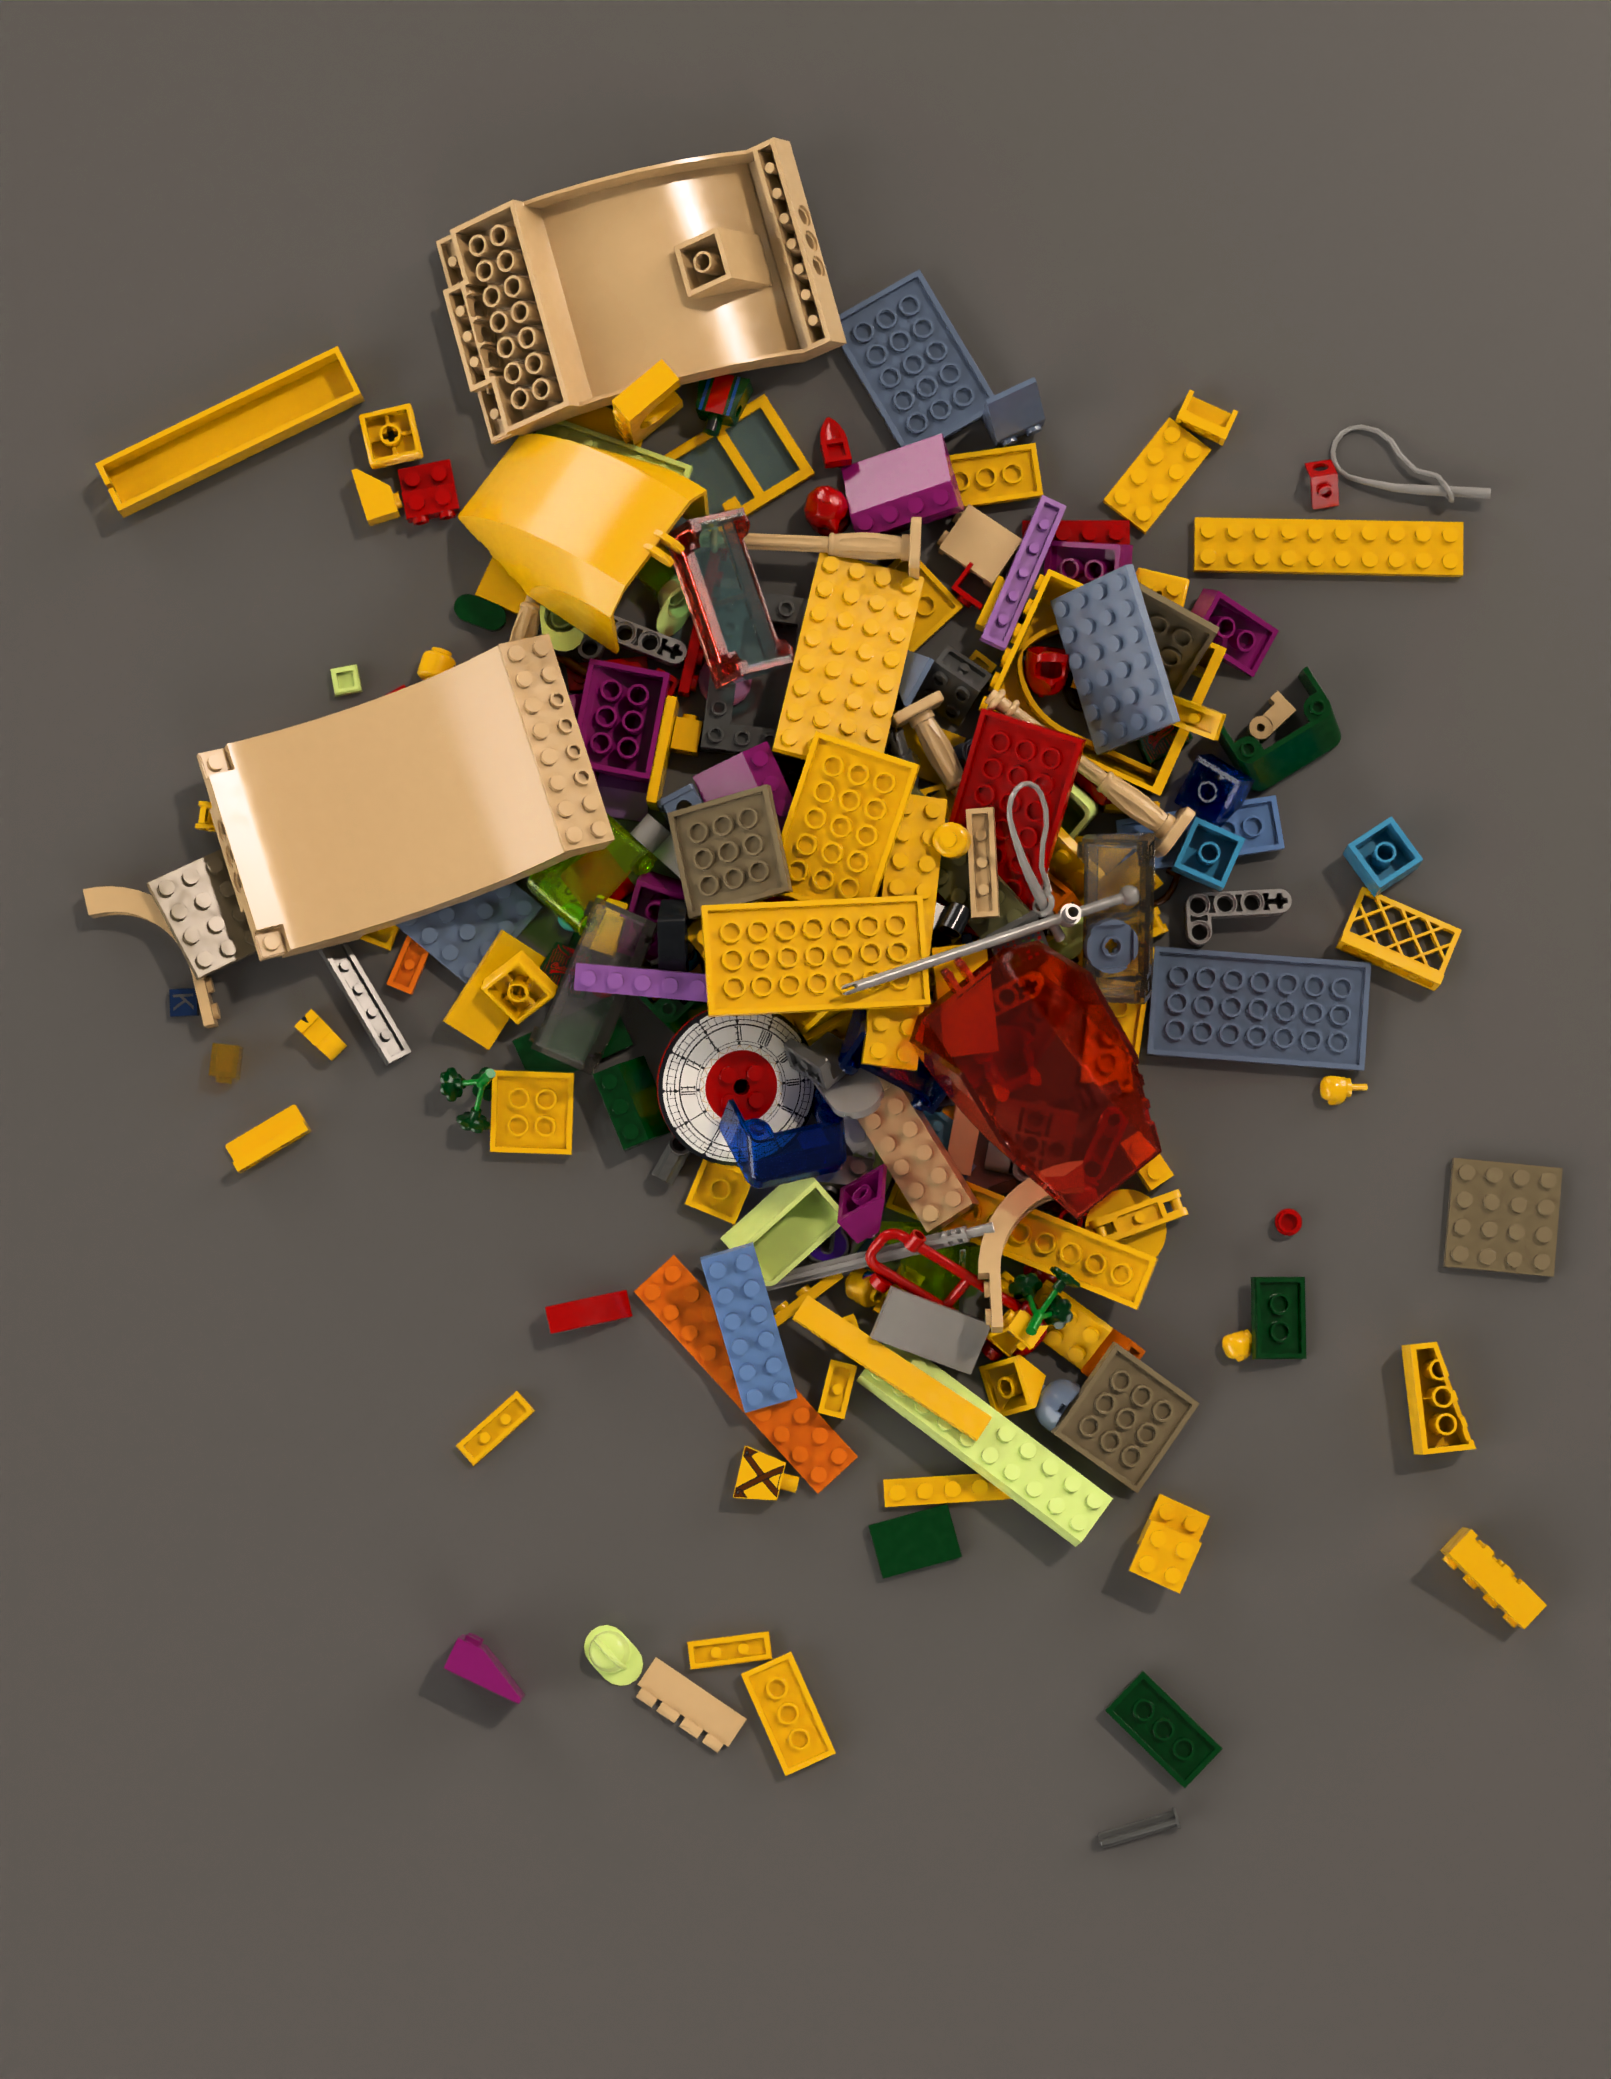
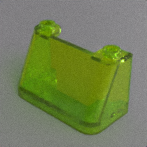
M608 813L607 816L615 838L611 844L605 849L566 859L530 875L527 881L528 889L542 905L585 940L599 928L600 916L597 910L631 872L636 875L646 874L658 860L649 849L636 840Z

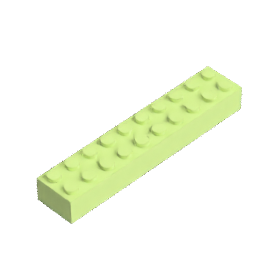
M884 1343V1346L992 1417L979 1439L975 1441L866 1368L856 1381L1072 1545L1078 1546L1113 1498L933 1362Z

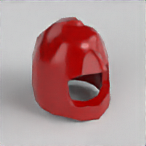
M819 486L807 495L804 513L807 522L814 531L821 536H829L830 533L839 534L847 529L850 514L847 499L841 491L832 486Z
M1037 646L1028 648L1024 668L1025 680L1028 686L1039 697L1055 695L1060 692L1068 678L1069 654H1066L1065 649Z

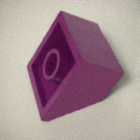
M885 1164L878 1166L840 1188L837 1223L857 1244L865 1239L874 1237L880 1230L887 1166Z

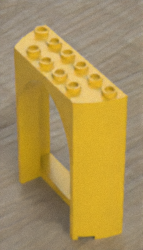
M1048 569L1045 576L1040 574L1034 589L1038 590L1034 600L1029 598L1021 617L1025 621L1023 624H1017L1010 641L1014 645L1012 649L1006 648L999 665L1003 669L1001 673L995 672L988 691L1004 689L1006 691L1004 697L1011 702L1019 700V708L1043 726L1085 739L1086 742L1082 755L1107 773L1111 771L1122 780L1161 796L1190 731L1182 728L1178 729L1159 771L1114 750L1102 755H1096L1091 740L1067 730L1049 718L1037 705L1028 689L1023 671V655L1027 652L1028 648L1033 647L1038 642L1060 634L1050 601L1084 585ZM1213 642L1208 647L1192 675L1201 678L1191 700L1192 702L1202 705L1227 648ZM984 696L978 711L981 712V708H987L988 704L984 702L987 696Z

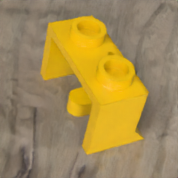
M1009 1309L1003 1315V1333H991L990 1328L986 1338L1004 1354L1011 1357L1017 1348L1021 1351L1026 1347L1032 1349L1049 1325L1040 1326L1036 1335H1029L1026 1332V1328L1032 1316L1025 1310L1014 1312L1012 1309Z

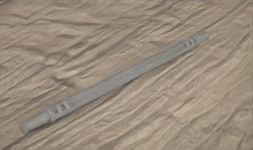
M993 1222L970 1228L962 1226L926 1235L924 1243L934 1250L970 1242L971 1238L983 1236L984 1233H994ZM902 1242L883 1246L877 1253L876 1258L880 1263H886L920 1253H913ZM867 1250L794 1268L777 1284L766 1286L767 1292L868 1267L865 1260Z

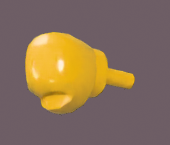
M1325 1076L1320 1082L1321 1097L1327 1100L1329 1105L1333 1106L1340 1105L1345 1101L1346 1097H1351L1352 1091L1368 1089L1367 1084H1352L1350 1078L1340 1076Z
M1248 1329L1228 1334L1222 1338V1347L1226 1356L1236 1359L1238 1362L1250 1356L1252 1334Z

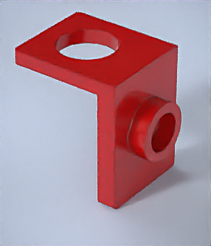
M1332 460L1305 463V469L1310 477L1313 510L1339 506L1338 473ZM1317 467H1326V468H1328V469L1323 470V471H1316V470H1314V469L1317 468Z
M970 562L951 589L959 595L956 599L967 608L973 605L982 611L984 605L960 588L971 572V567L974 565Z

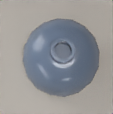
M1068 1379L1054 1380L1047 1386L1043 1384L1035 1408V1415L1045 1429L1051 1431L1056 1427L1066 1408L1080 1392L1081 1386Z

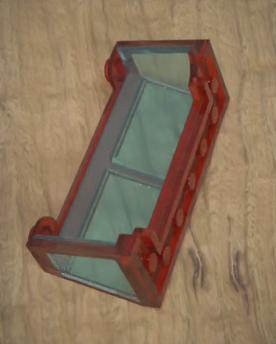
M743 507L689 519L668 533L685 548L681 554L674 552L670 548L668 549L675 561L674 567L716 690L783 669L794 661L792 646L785 639L778 640L744 541V537L747 536L750 529V521Z

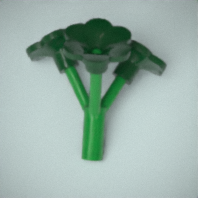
M453 1067L441 1073L440 1080L442 1084L440 1090L449 1102H454L458 1097H461L466 1086H474L472 1092L476 1096L475 1106L471 1108L470 1112H464V1114L458 1115L456 1121L460 1123V1128L463 1130L482 1133L483 1130L490 1129L491 1125L487 1118L481 1115L482 1110L480 1106L482 1098L486 1101H491L492 1079L496 1075L495 1071L491 1068H482L470 1080L462 1078Z
M1058 1267L1050 1268V1271L1057 1277V1280L1052 1286L1053 1291L1040 1309L1036 1308L1033 1300L1037 1290L1043 1286L1042 1280L1038 1279L1037 1274H1020L1008 1286L1009 1292L1013 1294L1015 1299L1024 1298L1029 1303L1033 1314L1026 1328V1332L1029 1335H1036L1043 1319L1046 1324L1053 1325L1056 1329L1064 1328L1066 1323L1071 1322L1073 1319V1314L1070 1311V1301L1062 1299L1057 1294L1058 1292L1061 1293L1065 1286L1079 1288L1080 1283Z

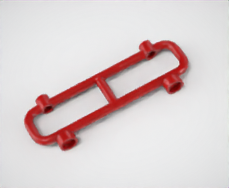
M896 1228L884 1230L870 1244L865 1253L867 1265L874 1271L869 1281L879 1292L886 1293L890 1286L895 1284L909 1293L955 1309L953 1305L970 1285L984 1293L985 1280L978 1279V1276L926 1245L924 1243L926 1241L925 1235L917 1229H914L910 1234ZM896 1239L902 1242L909 1251L920 1253L961 1280L942 1301L880 1263L876 1255L886 1242ZM1002 1292V1305L1012 1309L1014 1312L1025 1310L1031 1316L1033 1315L1028 1301L1025 1300L1023 1303H1020ZM1044 1319L1042 1320L1040 1326L1047 1325ZM1047 1329L1032 1349L1026 1347L1021 1351L1017 1348L1012 1355H1029L1043 1341L1047 1334ZM986 1338L982 1352L990 1360L999 1361L1004 1353Z

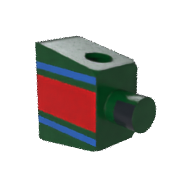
M727 374L699 381L696 411L699 419L706 421L703 429L704 433L710 436H718L722 425L731 427L737 425L753 393L750 379Z

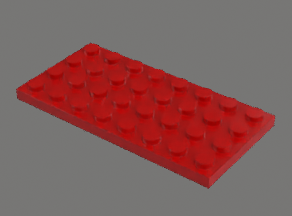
M981 708L949 822L958 823L967 829L966 809L993 807L995 809L998 875L1032 911L1034 897L1020 867L1008 826V799L1014 787L1024 781H1031L1037 784L1043 791L1049 809V830L1045 843L1044 867L1047 874L1086 740L987 708ZM1027 786L1020 789L1014 798L1012 818L1026 858L1043 889L1044 883L1039 870L1040 841L1044 827L1043 808L1037 792ZM937 893V903L943 906L949 904L939 893ZM967 924L964 931L977 935Z

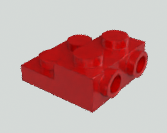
M450 459L397 469L408 523L424 525L430 522L429 519L440 517V520L455 518L456 514L461 512Z

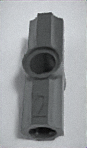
M673 1134L652 1172L653 1176L670 1185H673L691 1153L688 1149L677 1151L674 1148L676 1138Z

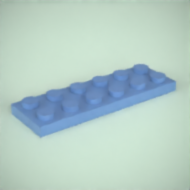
M1276 795L1191 808L1196 812L1194 818L1198 817L1245 838L1238 857L1283 850L1285 848ZM1177 811L1165 812V813H1166V814L1170 813V814L1174 815ZM1132 818L1116 820L1117 837L1134 842L1133 849L1121 862L1136 851H1139L1153 870L1172 867L1192 821L1171 850L1165 856L1157 858L1150 852L1152 844L1157 839L1153 835V831Z
M753 1242L700 1257L745 1413L798 1398Z

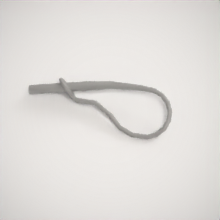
M1362 424L1349 426L1340 431L1333 440L1330 450L1331 460L1337 472L1348 480L1391 492L1424 496H1444L1450 503H1454V497L1490 499L1491 488L1449 486L1438 473L1417 468L1401 453L1393 438L1379 428ZM1365 430L1377 433L1390 443L1396 455L1414 473L1436 478L1439 485L1395 484L1350 475L1341 469L1337 462V444L1344 435L1351 431Z
M1024 781L1015 786L1009 796L1007 821L1020 867L1034 897L1032 910L1039 918H1046L1055 915L1053 912L1055 899L1050 892V884L1044 867L1045 843L1049 830V809L1040 787L1031 781ZM1027 786L1037 792L1043 808L1044 827L1040 841L1039 870L1044 883V890H1042L1026 858L1012 818L1014 798L1020 789ZM1060 925L1049 928L1056 942H1061L1065 939Z

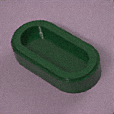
M463 594L455 601L454 611L457 617L464 622L490 632L499 631L506 624V613L498 604L472 594Z

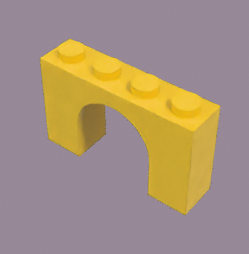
M662 359L612 400V414L615 416L613 419L616 423V433L625 443L630 441L636 446L683 408V400L675 392L680 387V379Z

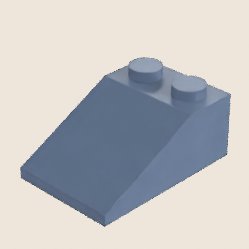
M1035 377L985 400L982 421L995 448L1001 445L1009 447L1018 441V437L1027 434L1029 437L1042 430L1041 426H1044L1045 416Z

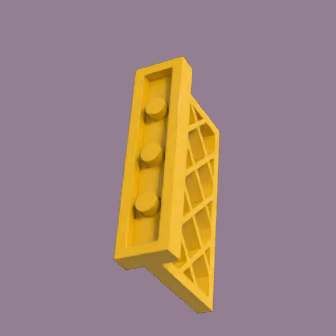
M1362 886L1335 948L1435 991L1441 985L1444 972L1462 930L1381 894L1373 897L1370 891ZM1364 896L1373 899L1378 909L1365 913L1361 904ZM1394 908L1400 912L1403 920L1390 924L1385 911ZM1359 910L1360 916L1356 917V914ZM1380 913L1385 927L1373 931L1368 917ZM1363 919L1368 933L1360 936L1351 932L1352 924ZM1419 919L1425 923L1428 931L1415 935L1410 922ZM1405 924L1410 938L1398 942L1392 928ZM1441 930L1453 934L1450 943L1440 946L1435 935L1436 932ZM1388 931L1393 944L1382 946L1378 943L1375 935ZM1430 935L1435 949L1423 953L1417 939ZM1412 941L1418 955L1407 957L1403 954L1400 946ZM1447 949V951H1446V953H1445V956H1444V953H1443L1442 950ZM1437 952L1442 962L1439 970L1430 967L1425 956Z

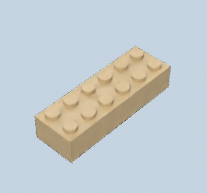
M882 1067L874 1072L884 1090V1098L880 1101L881 1105L874 1113L857 1120L926 1232L936 1233L980 1203L896 1068Z

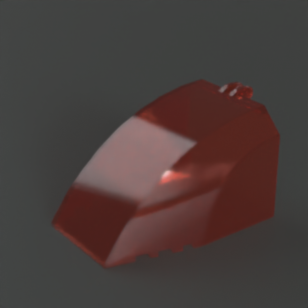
M1039 940L1003 948L973 973L963 959L959 957L954 960V963L964 980L958 983L954 974L946 967L940 971L951 990L918 1015L909 1042L935 1080L969 1121L996 1148L1078 1220L1162 1152L1155 1122L1151 1120L1148 1110L1151 1108L1150 1102L1145 1097L1143 1085H1145L1143 1075L1139 1073L1137 1064H1139L1138 1055L1091 972Z

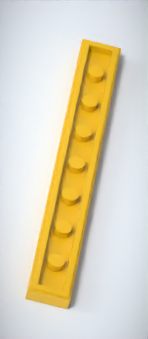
M807 1295L793 1316L792 1320L973 1440L977 1441L990 1422L992 1418L990 1415L883 1344L872 1339L869 1335L809 1295Z

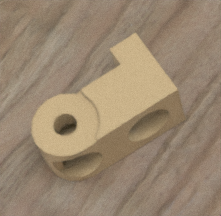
M1279 691L1268 700L1272 707L1262 716L1253 718L1248 725V736L1256 738L1259 742L1268 739L1296 711Z

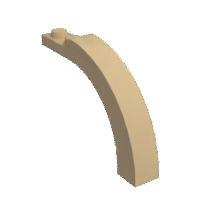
M115 886L83 889L90 917L126 915L142 918L160 926L175 940L152 895L135 889ZM191 970L203 1025L208 1029L217 1027V1019L221 1018L218 1003H213L211 993L215 992L212 977L205 976L197 980Z
M1083 1161L1056 1165L1029 1177L1004 1198L990 1218L989 1223L993 1222L995 1232L984 1233L978 1259V1279H989V1281H984V1298H990V1308L985 1309L986 1325H991V1333H1003L1000 1272L1001 1257L1009 1236L1018 1223L1038 1206L1064 1196L1083 1195L1085 1189Z

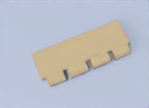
M655 1657L637 1684L641 1687V1690L636 1698L651 1708L657 1699L662 1701L656 1710L658 1713L673 1723L676 1722L680 1714L685 1718L679 1727L696 1739L703 1730L706 1731L707 1734L702 1743L717 1753L723 1744L729 1747L747 1720L657 1657Z

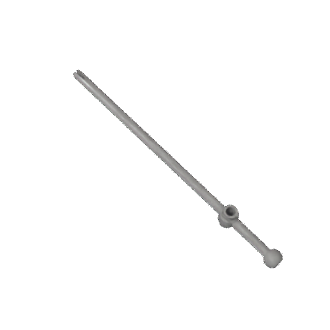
M1125 885L1118 894L1082 906L1066 904L1058 911V914L845 984L841 987V990L854 986V989L843 993L844 995H850L1057 925L1067 928L1073 927L1079 922L1081 917L1122 903L1126 906H1134L1140 899V893L1137 887Z

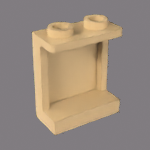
M969 504L965 511L955 515L952 520L955 525L951 531L945 530L937 542L940 545L938 553L942 556L944 554L965 568L970 562L974 565L970 571L983 579V584L992 589L998 575L1001 576L1018 551L1022 539Z

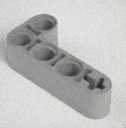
M614 615L617 638L618 633L622 629H629L633 633L629 640L624 641L618 638L619 648L640 656H647L648 659L671 668H680L684 665L687 649L683 642ZM584 634V639L577 648L582 661L589 662L590 658L600 660L606 647ZM647 639H655L658 642L653 650H646L643 647V643ZM663 643H666V650L670 652L679 649L681 657L676 656L675 659H671V654L663 650V655H660ZM588 644H594L598 649L594 655L588 656L583 653L584 647Z
M648 813L630 834L680 878L671 832Z
M1284 889L1192 894L1184 904L1186 940L1194 947L1206 944L1212 936L1211 919L1283 915L1292 904L1291 895ZM1276 896H1279V900L1285 903L1280 909H1277V904H1268L1265 907L1266 910H1263L1265 902H1272ZM1248 897L1256 899L1258 908L1253 911L1248 910L1245 907L1244 900ZM1222 898L1227 899L1231 904L1230 911L1222 912L1219 910L1217 901ZM1193 900L1201 901L1204 905V911L1202 913L1193 912L1190 908V902ZM1194 927L1203 928L1206 934L1205 939L1196 940L1192 936V929Z

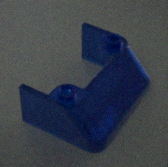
M816 1089L814 1094V1108L812 1111L818 1122L817 1124L773 1133L768 1123L758 1118L744 1120L734 1099L728 1100L718 1126L746 1181L755 1188L763 1189L838 1172L843 1168L847 1159L844 1118L833 1112L818 1089Z

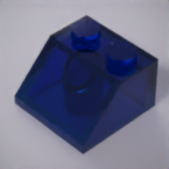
M1213 754L1197 755L1174 802L1183 808H1191L1196 812L1195 816L1221 828L1244 803L1255 780Z

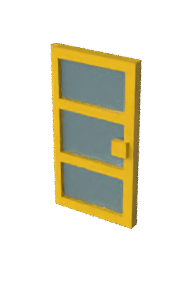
M765 394L746 405L736 426L722 425L718 436H710L702 431L663 455L693 466L689 479L707 490L710 518L709 532H711L713 527H717L719 532H724L815 475L812 467ZM681 517L668 533V535L684 546L685 549L681 554L674 552L662 543L658 548L670 555L674 561L693 551V547H688V531H694L695 525Z

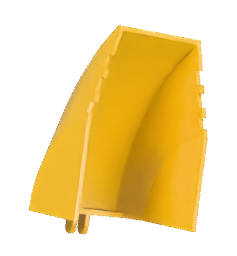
M542 434L519 435L457 516L479 542L481 541L490 551L493 558L502 564L513 580H516L521 585L523 591L530 598L615 654L619 652L614 612L623 593L651 556L667 567H671L674 564L673 558L658 548L661 543L679 554L685 549L680 542L668 535L674 525L683 517L693 525L699 526L702 531H710L707 490L690 479L657 464L571 440Z

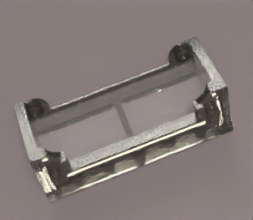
M1155 833L1085 835L1082 838V842H1078L1077 857L1082 858L1084 864V905L1118 894L1125 885L1137 887L1140 898L1134 906H1126L1122 903L1084 916L1083 944L1087 929L1091 924L1105 918H1117L1130 925L1138 936L1139 947L1136 958L1131 960L1127 968L1114 974L1104 973L1090 965L1085 957L1083 948L1081 976L1075 979V993H1079V1001L1145 1004L1152 992ZM1112 939L1105 944V948L1108 949L1109 953L1112 952L1114 947H1117V943L1113 942Z
M596 897L595 901L590 900L585 909L584 915L588 917L586 926L544 1022L540 1027H534L529 1041L533 1042L531 1049L590 1075L595 1074L629 995L574 990L576 963L642 968L657 933V922L599 897Z

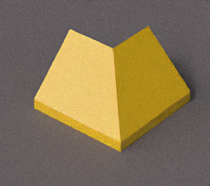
M1017 1355L979 1367L990 1406L1004 1417L1036 1408L1046 1375L1024 1357Z

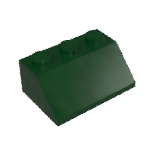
M644 1056L616 1064L592 1074L625 1152L671 1133L661 1114L657 1098V1086Z

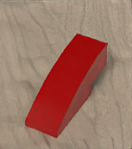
M627 1290L545 1307L551 1334L633 1316Z

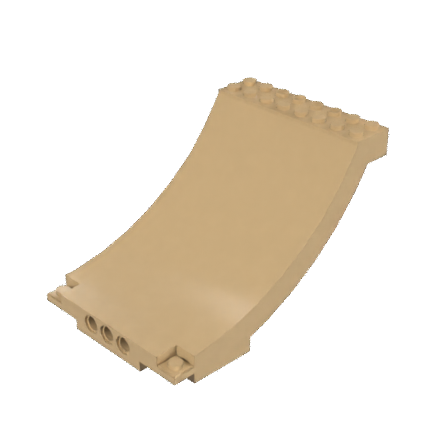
M773 137L747 150L717 153L633 169L583 182L523 202L511 200L451 229L450 235L436 241L448 288L443 290L444 298L470 392L478 393L491 444H498L516 435L524 436L567 419L612 405V400L661 359L680 379V385L732 373L800 362L804 363L847 344L790 141Z
M549 633L498 644L496 647L431 678L358 706L282 730L228 743L224 748L198 753L197 755L212 805L210 814L241 913L245 912L260 961L279 956L285 958L359 940L365 934L439 911L501 888L573 856L605 849L615 840Z

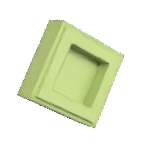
M357 664L330 669L336 697L362 692Z

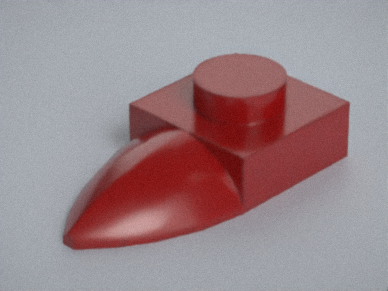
M827 417L823 422L820 432V449L825 469L852 465V456L844 430L835 420Z

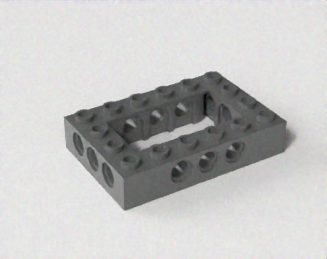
M721 587L700 752L735 756L766 741L772 751L777 729L731 723L744 621H752L754 625L767 623L781 625V628L785 629L787 626L798 627L795 640L796 651L808 598ZM772 751L775 760L778 762L801 764L803 761L800 758Z

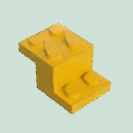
M1159 1493L1138 1539L1137 1544H1139V1547L1129 1567V1571L1180 1594L1202 1543L1199 1540L1210 1516Z

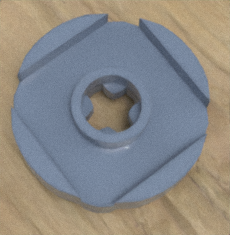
M1105 918L1088 927L1083 944L1084 954L1089 964L1098 970L1109 974L1119 973L1127 968L1131 960L1136 958L1139 950L1138 936L1130 925L1120 919ZM1112 939L1113 942L1117 943V947H1114L1112 952L1109 953L1108 949L1105 948V944Z

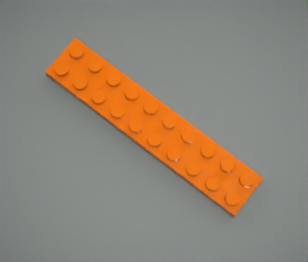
M673 1255L634 1292L745 1413L711 1295L679 1259ZM796 1388L798 1398L745 1413L817 1494L858 1458L854 1451Z

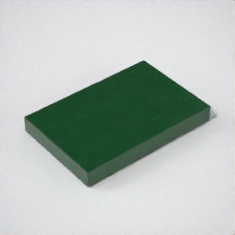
M1251 1277L1252 1359H1307L1305 1277Z
M947 1503L868 1525L883 1579L962 1557Z

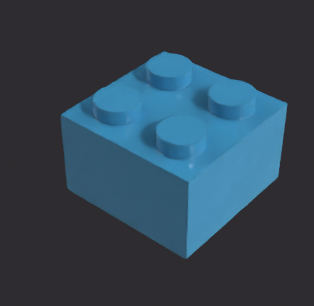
M1392 816L1349 843L1343 852V856L1373 897L1418 869L1423 861L1421 855Z
M1195 817L1171 871L1221 892L1225 887L1245 838Z

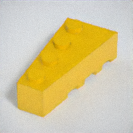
M1425 1342L1401 1345L1414 1454L1426 1455L1476 1449L1474 1441L1468 1432L1466 1419L1458 1405L1456 1392L1453 1390L1448 1378L1449 1373L1438 1343Z
M1462 1527L1440 1550L1445 1555L1442 1560L1451 1569L1455 1570L1458 1568L1465 1574L1462 1579L1472 1589L1475 1590L1478 1587L1485 1594L1482 1597L1483 1600L1493 1609L1498 1606L1505 1613L1502 1618L1511 1627L1515 1628L1518 1626L1525 1629L1547 1605L1524 1581L1514 1576L1515 1573L1506 1563L1494 1557L1495 1552L1487 1544L1475 1539L1478 1535L1472 1529Z

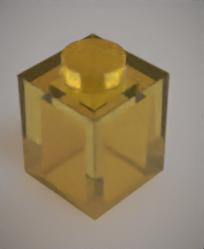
M213 1043L209 1076L215 1077V1082L232 1084V1079L240 1080L244 1048L238 1045Z

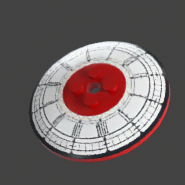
M707 1009L687 1021L667 1045L661 1058L657 1075L659 1108L673 1136L685 1148L700 1158L730 1166H742L761 1162L776 1155L790 1145L808 1122L817 1095L815 1084L790 1067L783 1045L792 1038L800 1044L804 1043L809 1047L801 1032L780 1014L708 1017ZM739 1079H745L747 1082L746 1090L740 1094L734 1091L735 1082Z

